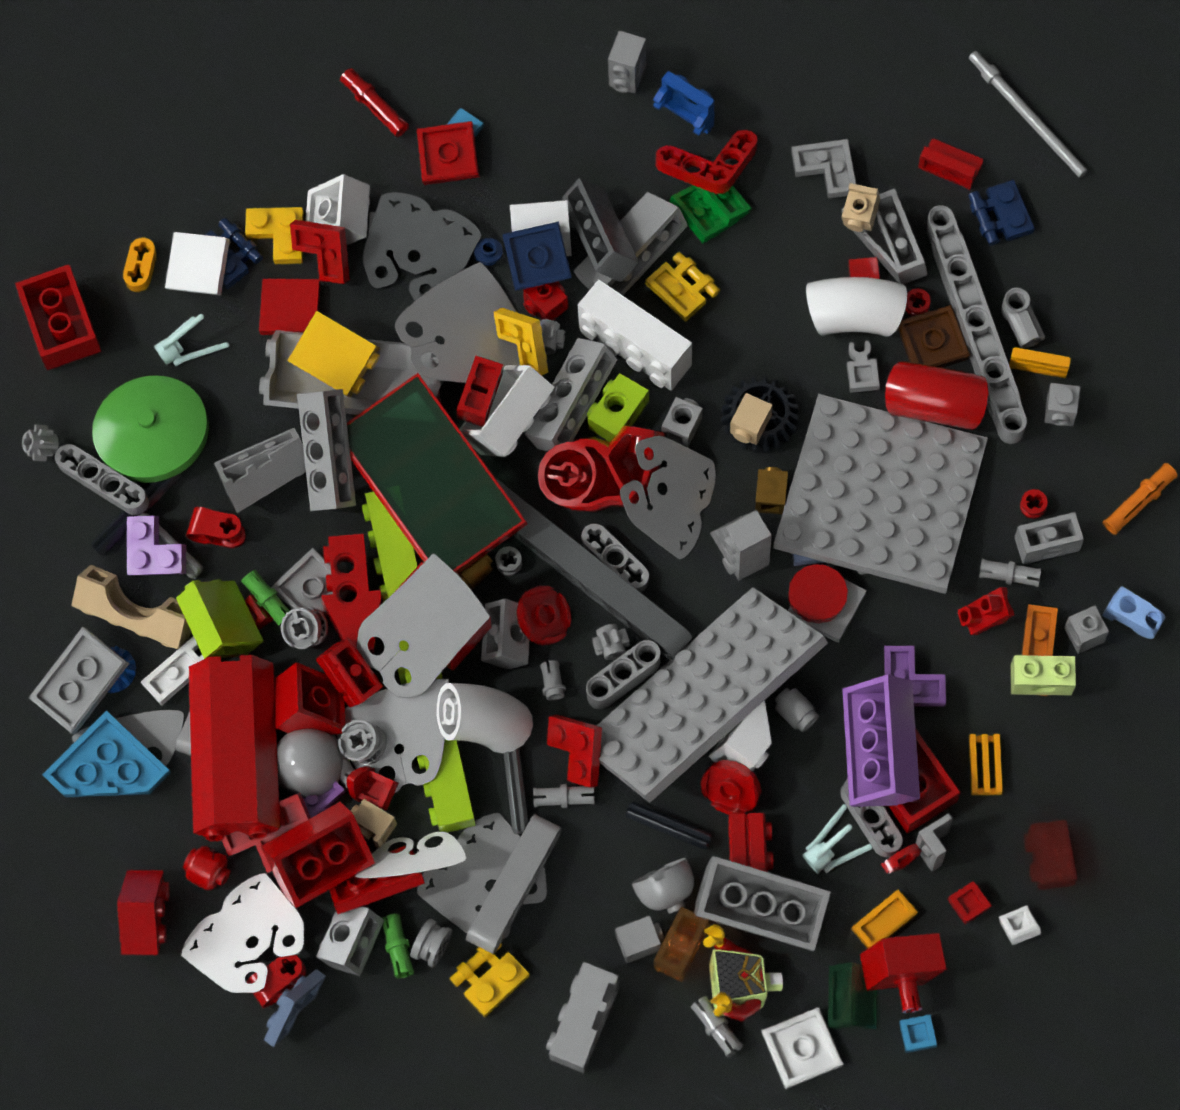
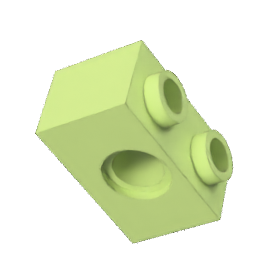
M1014 655L1011 663L1012 695H1072L1076 686L1075 656Z

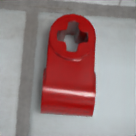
M195 507L186 537L201 544L237 548L244 543L246 532L242 527L240 519L234 514L218 512L205 507Z
M297 955L279 957L266 966L268 972L265 986L260 991L253 993L262 1008L269 1007L277 1002L286 989L291 990L301 976H306V967ZM289 963L295 966L294 970L296 972L293 975L287 972L286 965ZM257 973L250 976L246 983L252 984L256 982L258 978Z

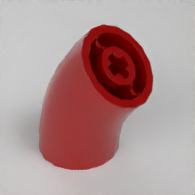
M906 361L897 362L893 366L885 391L886 407L893 416L969 430L976 429L981 423L988 401V383L982 375Z

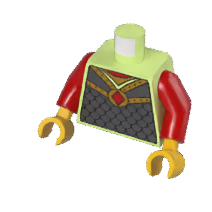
M714 924L704 930L709 935V937L704 939V946L708 948L714 946L716 949L713 950L709 962L713 996L710 1002L714 1005L715 1017L727 1016L738 1021H744L764 1007L767 991H782V973H765L763 957L753 954L727 939L719 925Z

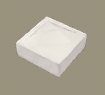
M1028 906L999 916L1000 924L1012 945L1041 934L1040 927Z

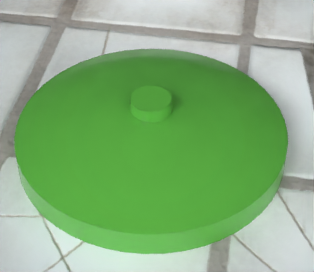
M145 376L133 379L119 386L102 402L93 422V442L102 462L130 481L140 483L159 482L180 474L199 457L208 438L209 420L202 400L190 386L171 377Z

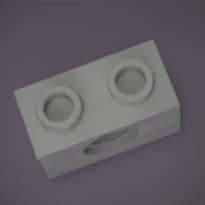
M619 31L608 58L609 86H612L619 92L636 93L646 68V39Z
M1075 512L1020 525L1017 527L1015 534L1016 545L1023 565L1078 552L1084 540Z
M502 599L485 604V610L491 617L492 628L483 637L481 661L507 670L528 664L529 639L523 634L518 624L517 602Z
M358 907L341 914H337L336 911L324 940L320 944L316 957L331 968L360 976L384 920L370 909Z

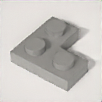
M848 139L792 147L791 152L796 177L824 173L828 198L848 196L850 183L856 184Z

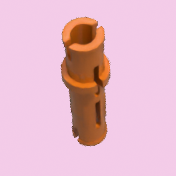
M1164 463L1149 479L1141 481L1140 487L1102 522L1104 527L1111 534L1117 535L1153 499L1157 500L1161 496V491L1178 477L1176 470L1168 463Z

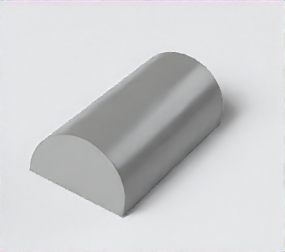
M712 856L698 891L695 916L806 950L815 951L831 892Z

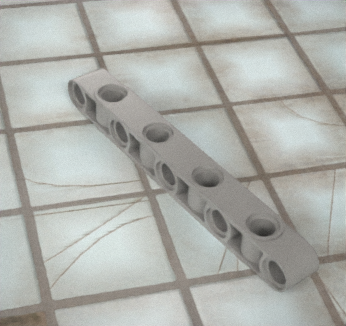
M936 206L930 210L926 226L932 252L950 304L968 347L974 372L977 375L984 376L987 380V408L990 416L993 418L998 435L1005 443L1015 444L1023 438L1027 424L1020 395L954 214L946 206ZM937 220L944 221L946 225L939 226L936 225L934 222ZM959 270L962 271L964 275L956 276L952 274V271ZM976 320L982 323V326L975 327L969 322ZM990 371H995L999 373L1001 377L991 378L987 373ZM1015 423L1019 429L1010 430L1005 424Z

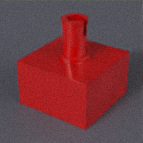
M939 933L882 938L860 954L866 989L877 990L898 987L903 1013H908L909 1010L910 1013L922 1010L917 985L926 984L946 970Z

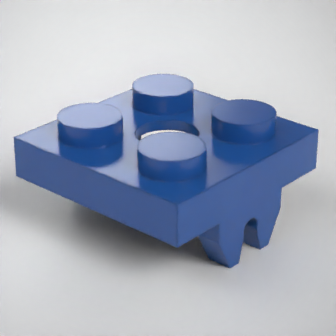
M668 71L662 78V87L653 99L655 102L653 107L660 110L664 106L695 127L693 132L698 136L703 132L708 134L714 127L715 100L707 91L703 89L698 90L690 85L685 77Z

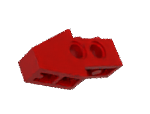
M364 534L329 536V546H323L324 564L330 563L331 574L325 575L327 592H333V594L321 595L322 606L341 641L350 638L357 648L359 628L362 622L381 605V590L369 591ZM342 562H350L354 569L349 573H342L337 567ZM351 590L356 594V598L352 602H344L340 598L341 593ZM372 637L368 641V649L372 654L375 651L376 637Z

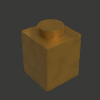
M767 467L765 470H758L755 511L757 510L758 513L783 514L786 500L787 471H782L777 467Z

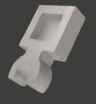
M865 341L863 352L855 351L853 342L849 344L848 354L854 360L847 362L850 393L879 390L880 384L876 359L868 360L871 351L869 341Z

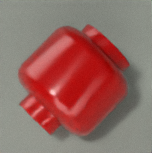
M201 846L199 849L193 848L183 864V869L186 870V879L208 891L214 889L217 885L223 886L230 875V870L227 869V857L208 846Z

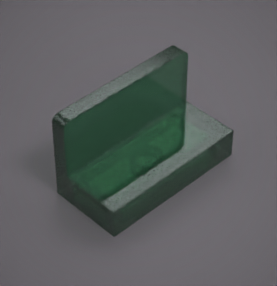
M850 962L829 966L828 1027L840 1029L856 1026L868 1030L876 1028L877 990L866 989L861 964Z

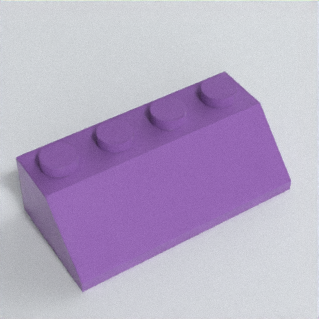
M887 674L843 688L849 805L852 807L891 806L920 799L912 681Z

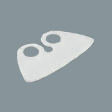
M434 832L424 836L417 844L419 852L414 855L409 854V851L413 849V840L400 837L384 843L381 848H378L372 854L375 864L357 873L355 877L379 878L430 871L461 863L466 860V855L459 842L447 832ZM440 836L443 838V842L437 847L428 848L425 846V842L431 837ZM396 842L406 843V848L398 853L388 852V848Z

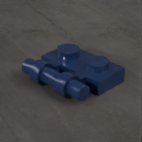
M1014 180L987 188V200L981 198L979 191H974L968 195L971 201L970 209L973 215H977L980 222L979 230L982 237H986L990 246L999 243L997 234L1002 232L1007 242L1034 233L1035 228ZM994 211L998 221H991L988 212Z
M223 218L218 226L224 233L219 237L230 239L229 244L234 241L240 248V251L236 254L228 248L223 286L228 290L249 273L248 267L244 263L250 258L255 264H258L263 259V255L258 251V246L252 240L248 241L241 234L242 230L236 223L232 224L227 218ZM212 230L205 234L218 237Z

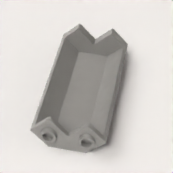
M276 330L271 340H267L265 355L270 357V368L265 377H261L259 384V394L264 395L263 405L298 408L297 394L336 390L287 361L303 333ZM366 339L380 348L377 352L380 358L372 370L367 369L363 376V379L366 380L365 384L357 395L353 393L350 398L343 394L346 414L359 415L418 373L410 360L411 350L406 343ZM427 352L421 356L422 364L425 367L433 369L438 366V358L433 353ZM420 375L441 404L440 391L444 381ZM417 392L382 416L385 418L433 423L437 420Z

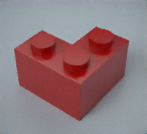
M127 870L117 901L121 955H158L161 943H166L167 927L161 924V917H164L165 901L169 900L170 887L169 882H164L163 870Z

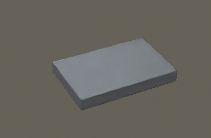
M82 627L29 698L70 733L76 734L129 663L87 628Z

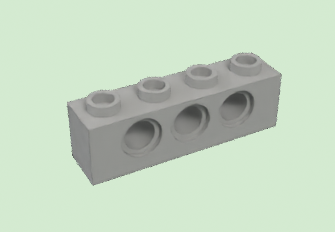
M577 338L563 366L555 377L552 384L555 388L550 393V401L545 407L538 410L534 416V423L525 433L537 449L548 452L558 444L573 442L587 416L589 408L595 402L617 361V358L605 344Z
M343 389L297 394L310 511L356 506Z

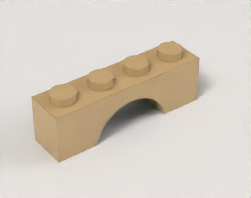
M90 565L78 575L72 607L80 609L87 615H95L107 620L112 625L122 626L134 631L139 636L159 641L166 647L179 649L190 638V627L175 598L169 597L159 607L145 608L134 604L124 595L119 586L118 577L113 573Z

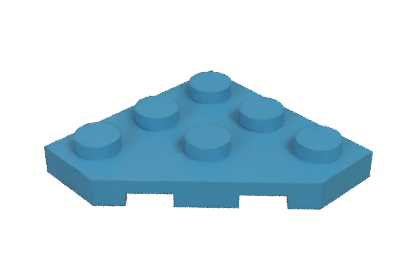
M106 711L42 775L64 797L151 794L171 772Z

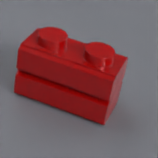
M350 638L337 642L316 658V661L337 691L343 694L342 698L349 708L363 703L383 687Z
M730 814L728 816L730 861L764 872L773 870V852H767L766 841H772L771 822H765V814Z

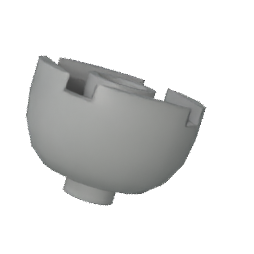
M684 857L664 865L663 868L657 871L653 870L638 878L632 883L637 897L646 907L656 911L667 909L670 914L685 906L683 900L691 895L694 888V875Z

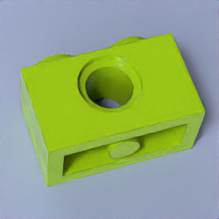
M620 373L614 381L611 379L606 384L602 393L604 396L599 403L594 402L591 405L586 416L588 417L589 430L609 442L623 426H632L649 403V390ZM613 405H620L623 407V409L619 412H613L609 410V408Z

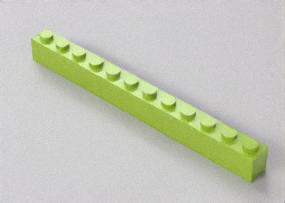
M400 486L386 489L406 516ZM370 492L365 493L367 504H363L362 509L365 522L371 521L373 530L368 531L371 549L377 548L379 555L378 558H374L377 576L383 575L385 585L379 586L384 603L416 569L417 562L413 546L375 493ZM400 641V650L407 651L409 649L408 642ZM404 667L398 668L401 685L410 683L411 673ZM442 673L436 679H443ZM445 739L438 773L432 781L423 784L426 798L432 797L434 807L429 808L432 826L438 825L440 832L448 833L476 825L457 740ZM418 755L419 768H426L427 771L429 767L428 758L424 755Z

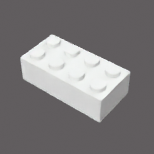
M598 279L578 304L581 333L590 340L596 339L600 343L605 344L614 356H621L633 370L637 372L643 371L649 375L650 380L658 387L663 388L665 386L672 391L692 366V342Z

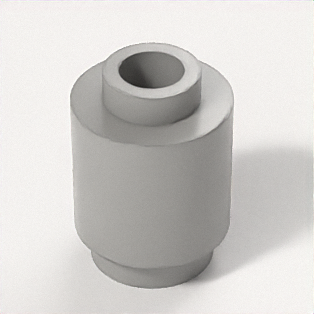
M786 688L775 699L777 703L775 710L794 729H799L802 733L808 730L819 718V715L815 712L816 708L796 688L791 691Z

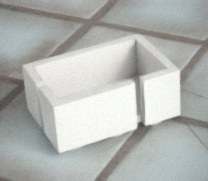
M506 365L503 368V376L489 413L488 421L483 427L465 421L459 430L472 448L480 455L505 457L514 451L518 444L517 439L522 432L527 431L534 423L533 417L538 410L545 407L550 401V393L555 387L530 365Z

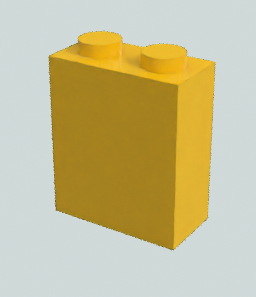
M316 311L287 361L336 390L343 389V394L351 398L353 393L357 395L364 386L366 380L363 379V376L367 369L372 370L380 358L377 352L380 348Z

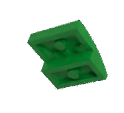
M692 185L672 195L669 203L679 207L689 228L702 244L734 225L752 209L733 185L727 192L722 194H715Z

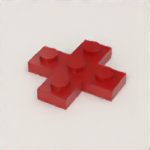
M301 793L279 801L280 829L269 833L266 838L253 839L248 834L238 831L224 836L222 843L228 857L256 845L267 873L271 872L272 869L261 846L311 818Z

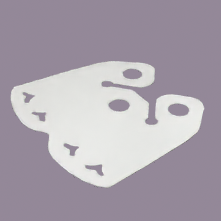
M259 874L237 886L226 897L221 912L207 916L194 928L183 946L181 956L227 991L232 993L258 992L264 988L268 970L265 964L254 963L236 968L235 963L237 961L244 962L257 959L270 946L273 932L271 928L274 925L279 927L275 935L274 953L280 957L298 954L304 945V922L297 910L267 874ZM260 882L258 890L250 889L251 886H256ZM241 895V903L232 905L234 901L238 900V896ZM212 923H214L211 932L204 931V929L209 928V926ZM287 935L295 937V942L290 947H285L282 944L284 937ZM251 936H256L259 940L258 945L254 948L246 946V941ZM195 940H197L198 948H195L190 951V949L194 946ZM249 972H256L258 975L256 982L252 984L246 983L245 976Z

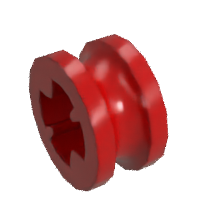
M919 288L909 291L905 308L907 314L912 317L928 312L931 302L930 295L925 290ZM916 298L921 299L923 307L919 305V308L913 307V301L915 302Z
M1036 489L1025 492L1020 502V509L1023 515L1031 519L1040 518L1047 508V496L1042 491ZM1037 499L1040 501L1038 507L1041 508L1033 507L1030 509L1028 507L1029 501L1027 500L1033 502Z

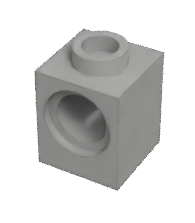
M676 397L661 426V432L666 433V438L688 448L702 421L703 408L694 400L688 398L683 400ZM685 416L690 421L686 424H680L676 419Z
M1096 606L1068 617L1064 628L1078 654L1104 643L1109 632Z

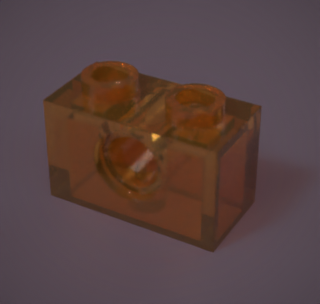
M680 907L654 959V969L683 982L707 934L704 930L709 927V920L697 917L694 912Z

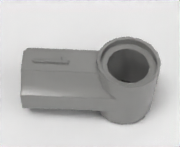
M1022 288L1010 289L1005 294L1001 313L1009 321L1020 347L1030 348L1044 340V333L1030 306V296L1027 291ZM1016 301L1021 304L1022 308L1015 309L1010 306L1009 302Z

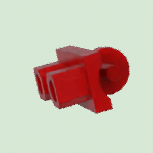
M1000 587L958 610L960 623L963 627L969 628L970 635L977 636L995 625L1005 623L1008 618L1015 615L1008 602L1007 587Z

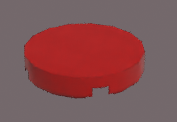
M815 564L804 567L794 575L790 582L788 598L791 608L807 622L820 624L832 621L843 611L846 606L848 589L844 578L838 571L826 565Z
M537 586L526 591L519 599L516 610L518 624L523 634L530 641L539 645H550L562 640L566 635L567 628L571 624L570 607L565 597L561 593L552 590L554 588L550 586Z
M721 760L714 762L706 769L701 780V789L704 797H708L712 801L711 805L716 810L727 815L742 814L755 808L761 795L760 782L756 775L745 765L736 761Z

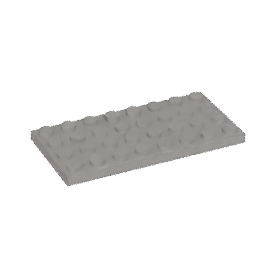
M752 587L684 647L682 651L678 652L674 660L671 659L597 725L602 727L600 764L650 803L828 644L824 635Z

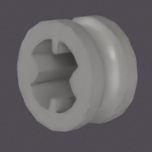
M510 546L503 547L497 552L495 557L496 567L501 574L513 576L521 570L522 558L516 548ZM514 556L515 565L509 564L505 567L502 559Z

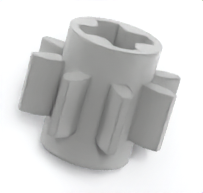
M541 320L544 349L546 355H552L555 353L556 348L563 349L565 331L560 330V324L553 320Z
M35 424L34 430L29 429L25 432L22 439V447L27 456H31L33 461L45 462L47 456L52 457L58 450L59 445L58 437L53 433L54 430L48 429L47 425Z
M617 624L600 627L596 630L597 637L592 638L596 655L603 654L605 660L619 658L626 652L625 647L630 646L626 629L619 630Z

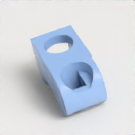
M1123 586L1113 595L1102 614L1111 621L1115 619L1131 628L1140 636L1148 639H1153L1166 618L1151 603Z

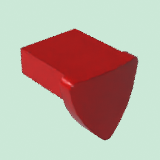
M370 766L357 768L347 776V788L354 800L361 802V800L365 799L387 811L399 784L398 782L374 772L375 768Z

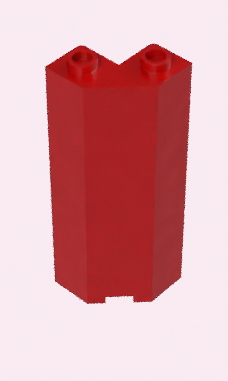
M240 655V661L221 662V656L207 657L189 666L193 833L204 836L209 841L223 840L224 836L236 831L248 834L253 839H263L269 833L280 829L273 662L253 655Z

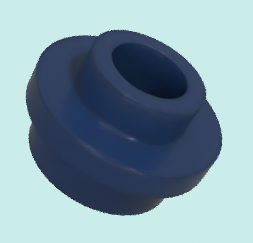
M493 238L479 240L474 249L475 258L486 266L496 264L503 254L501 244ZM490 248L493 249V251L485 252L484 249Z

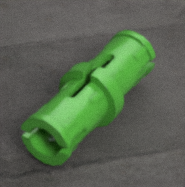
M255 569L248 573L241 582L258 600L256 603L259 607L263 606L277 625L281 626L283 617L290 610L277 596L278 592L274 588L271 589Z
M387 915L382 918L384 920L383 929L387 941L385 949L387 953H390L395 978L408 977V973L409 975L414 974L408 952L410 947L409 940L405 939L400 915Z

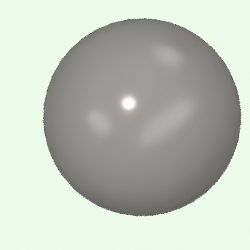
M301 729L287 733L277 743L278 785L292 796L301 793L303 798L315 794L319 796L329 791L335 781L339 782L343 767L342 754L337 741L330 734L316 729Z

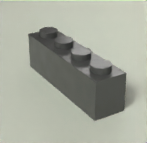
M579 177L562 199L563 201L567 200L568 212L595 271L618 282H622L633 271L639 261L605 189Z

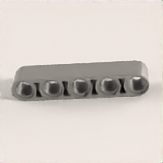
M536 814L533 815L473 921L466 936V941L492 954L497 951L557 843L562 827Z

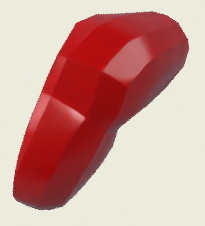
M623 426L610 442L592 437L558 444L546 452L540 462L538 471L540 489L546 498L554 503L574 511L596 512L610 506L624 507L620 497V490L622 486L633 480H637L643 485L647 497V487L652 473L659 470L661 464L648 471L642 469L638 463L635 446L640 440L654 436L665 437L666 433ZM649 447L644 450V456L647 460H652L654 457V452ZM635 491L629 494V500L632 504H636L639 501V495Z

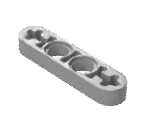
M66 444L56 451L55 461L65 474L131 515H139L148 508V496L140 486L77 446ZM66 457H74L76 462L78 463V466L76 467V465L70 460H67L65 462L64 459ZM88 468H98V472L94 477H84V472ZM109 482H120V486L116 491H105ZM126 492L134 499L139 498L140 501L138 503H130L125 496Z

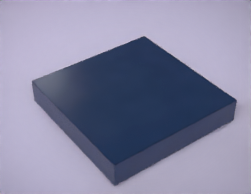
M559 221L502 234L515 291L572 279Z

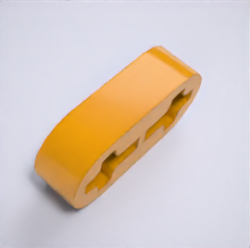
M138 238L130 245L123 278L127 288L131 291H144L151 282L157 252L150 239ZM143 247H147L149 253H144L143 259L140 261L137 251L140 252L143 250ZM140 269L142 278H138L137 282H133L132 277H136L137 271Z

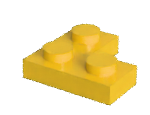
M302 207L246 209L245 235L247 239L274 238V264H303V252L292 250L290 232L291 222L294 220L303 221L304 212Z
M505 308L494 311L497 336L500 339L517 344L520 365H530L541 376L548 373L547 355L544 349L543 330L540 320Z

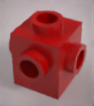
M559 282L524 289L523 305L533 317L537 315L541 320H555L568 309V297L564 294L563 286Z

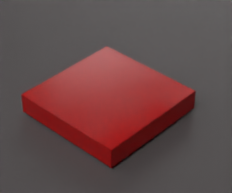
M472 121L417 129L421 174L424 185L479 177Z
M262 279L260 335H273L276 330L304 333L316 311L319 312L320 280Z

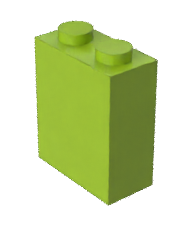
M216 579L211 582H201V580H195L185 586V590L176 597L204 659L215 656L229 658L248 655L263 642L262 636L235 581Z

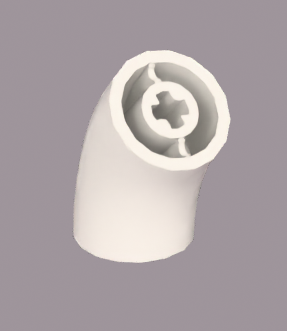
M839 277L814 281L806 285L809 311L815 328L821 336L842 332H864L888 337L896 331L905 312L907 303L906 286L893 281L867 277Z
M446 683L439 692L437 721L440 732L446 740L475 742L488 747L493 752L505 753L515 751L521 747L530 736L533 721L528 707L503 691L482 685Z

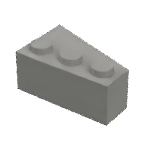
M895 188L879 194L881 200L872 231L863 229L862 232H853L898 283L906 284L928 275L925 262ZM855 206L856 210H860L863 208L860 206Z
M294 428L214 463L237 513L306 472L303 444Z
M757 510L740 516L710 532L724 556L722 562L730 575L734 573L738 581L769 565L772 535Z
M583 962L579 975H576L570 988L571 996L568 1004L564 1003L560 1011L558 1021H561L558 1031L557 1033L552 1032L548 1040L546 1049L550 1050V1060L585 1073L618 993V975Z

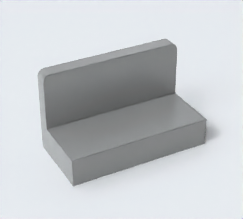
M949 813L918 833L916 844L922 851L920 856L931 872L943 864L946 849L939 839L949 832L953 819Z

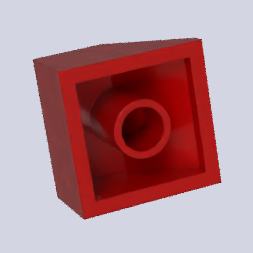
M296 662L275 678L276 729L286 733L301 729H316L330 735L342 734L341 730L346 725L343 694L337 691L326 674Z

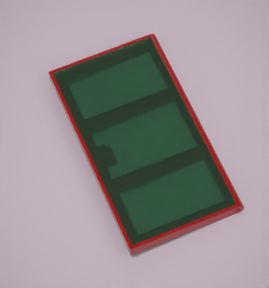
M419 373L347 422L351 461L423 562L434 553L456 574H459L528 525Z

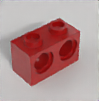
M475 355L457 407V419L482 427L485 425L503 376V364Z

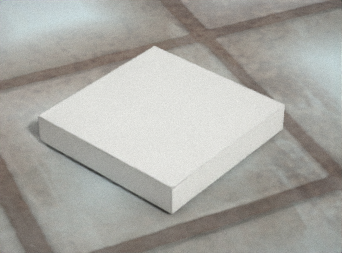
M174 232L165 288L221 296L230 239Z
M819 1007L764 1029L761 1032L785 1089L843 1066V1062Z

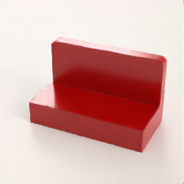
M932 139L929 146L924 147L920 155L918 168L971 189L983 164V159L939 140Z

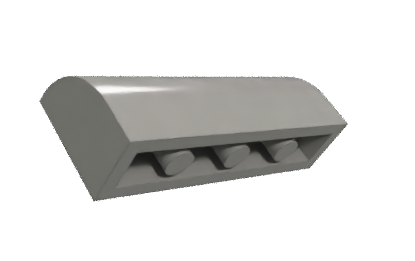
M647 192L620 221L639 261L633 271L622 282L596 272L589 255L573 272L589 290L599 279L621 295H624L688 226L679 207Z

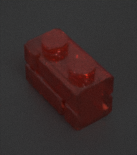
M1067 820L1030 825L1028 834H1024V845L1027 853L1032 852L1033 863L1029 864L1031 881L1037 882L1038 890L1075 885L1077 875Z

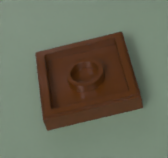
M951 305L903 319L897 328L909 361L912 363L942 368L970 359L968 347Z

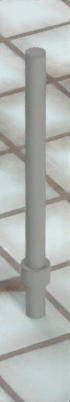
M974 51L969 56V60L982 72L981 77L988 84L994 85L1079 178L1084 176L1088 170L1004 81L1000 76L1001 72L993 64L990 65L978 51Z

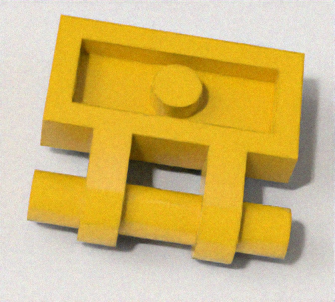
M678 252L672 259L678 266L674 269L665 262L646 279V285L686 322L706 304V299L701 295L702 292L706 291L714 298L720 292V289L714 284V279L709 274L704 275L696 267V262L692 258H686L681 252ZM689 275L696 283L692 286L683 276Z
M478 947L476 949L478 952L466 963L462 962L456 968L458 971L449 979L456 987L467 980L471 987L463 993L464 996L486 1017L517 989L530 974L509 951L499 960L495 954ZM487 961L491 968L482 977L478 978L474 971Z

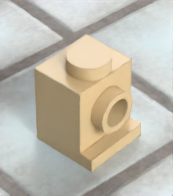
M850 183L842 214L843 224L848 229L856 232H862L863 229L872 231L881 200L878 189ZM855 206H860L863 208L860 210H856Z
M363 799L360 805L356 804L351 809L364 839L369 840L372 837L375 847L381 848L397 826L395 818Z

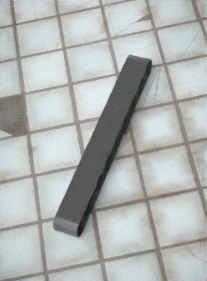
M496 479L528 524L512 536L640 638L655 642L660 648V654L669 660H674L676 654L682 651L692 639L691 634L671 616ZM486 487L473 500L482 512L501 527L510 521Z

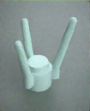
M199 314L196 318L192 316L170 336L154 347L166 365L173 362L177 367L185 361L228 348L230 344L225 342L181 356L180 353L184 349L178 342V339L204 319V315Z
M846 804L839 808L815 840L805 848L807 851L802 856L816 873L822 870L828 873L836 866L860 856L873 848L871 844H868L833 861L831 860L835 855L830 848L852 829V825H846L827 843L822 842V840L846 811Z

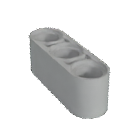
M643 640L594 675L586 685L588 703L593 708L605 709L655 673L661 664L659 646L653 641ZM648 652L655 656L650 662H644L639 658L643 653ZM627 670L631 673V676L626 680H621L616 677L618 671ZM602 687L608 693L603 697H596L592 694V691Z

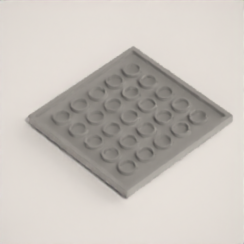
M818 394L773 549L946 594L988 438L921 420L893 416L887 411Z

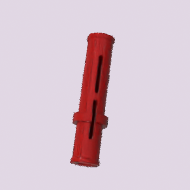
M353 68L347 69L342 74L340 81L352 91L355 99L360 104L363 103L395 137L402 136L407 131L409 124L378 95L371 83L364 81Z

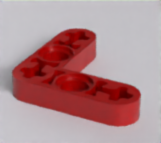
M749 130L737 131L714 162L674 146H663L656 152V168L664 174L709 192L722 194L732 187L757 151V136ZM736 159L739 163L730 165L725 163V160ZM689 167H698L700 171L696 173H691L686 169Z

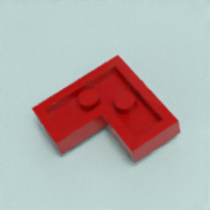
M294 220L290 223L292 250L317 254L319 280L345 284L350 280L345 227L302 220Z
M557 714L549 716L547 745L569 752L567 781L589 788L598 786L602 727Z

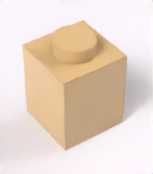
M745 393L730 422V433L740 442H751L757 445L772 416V404Z

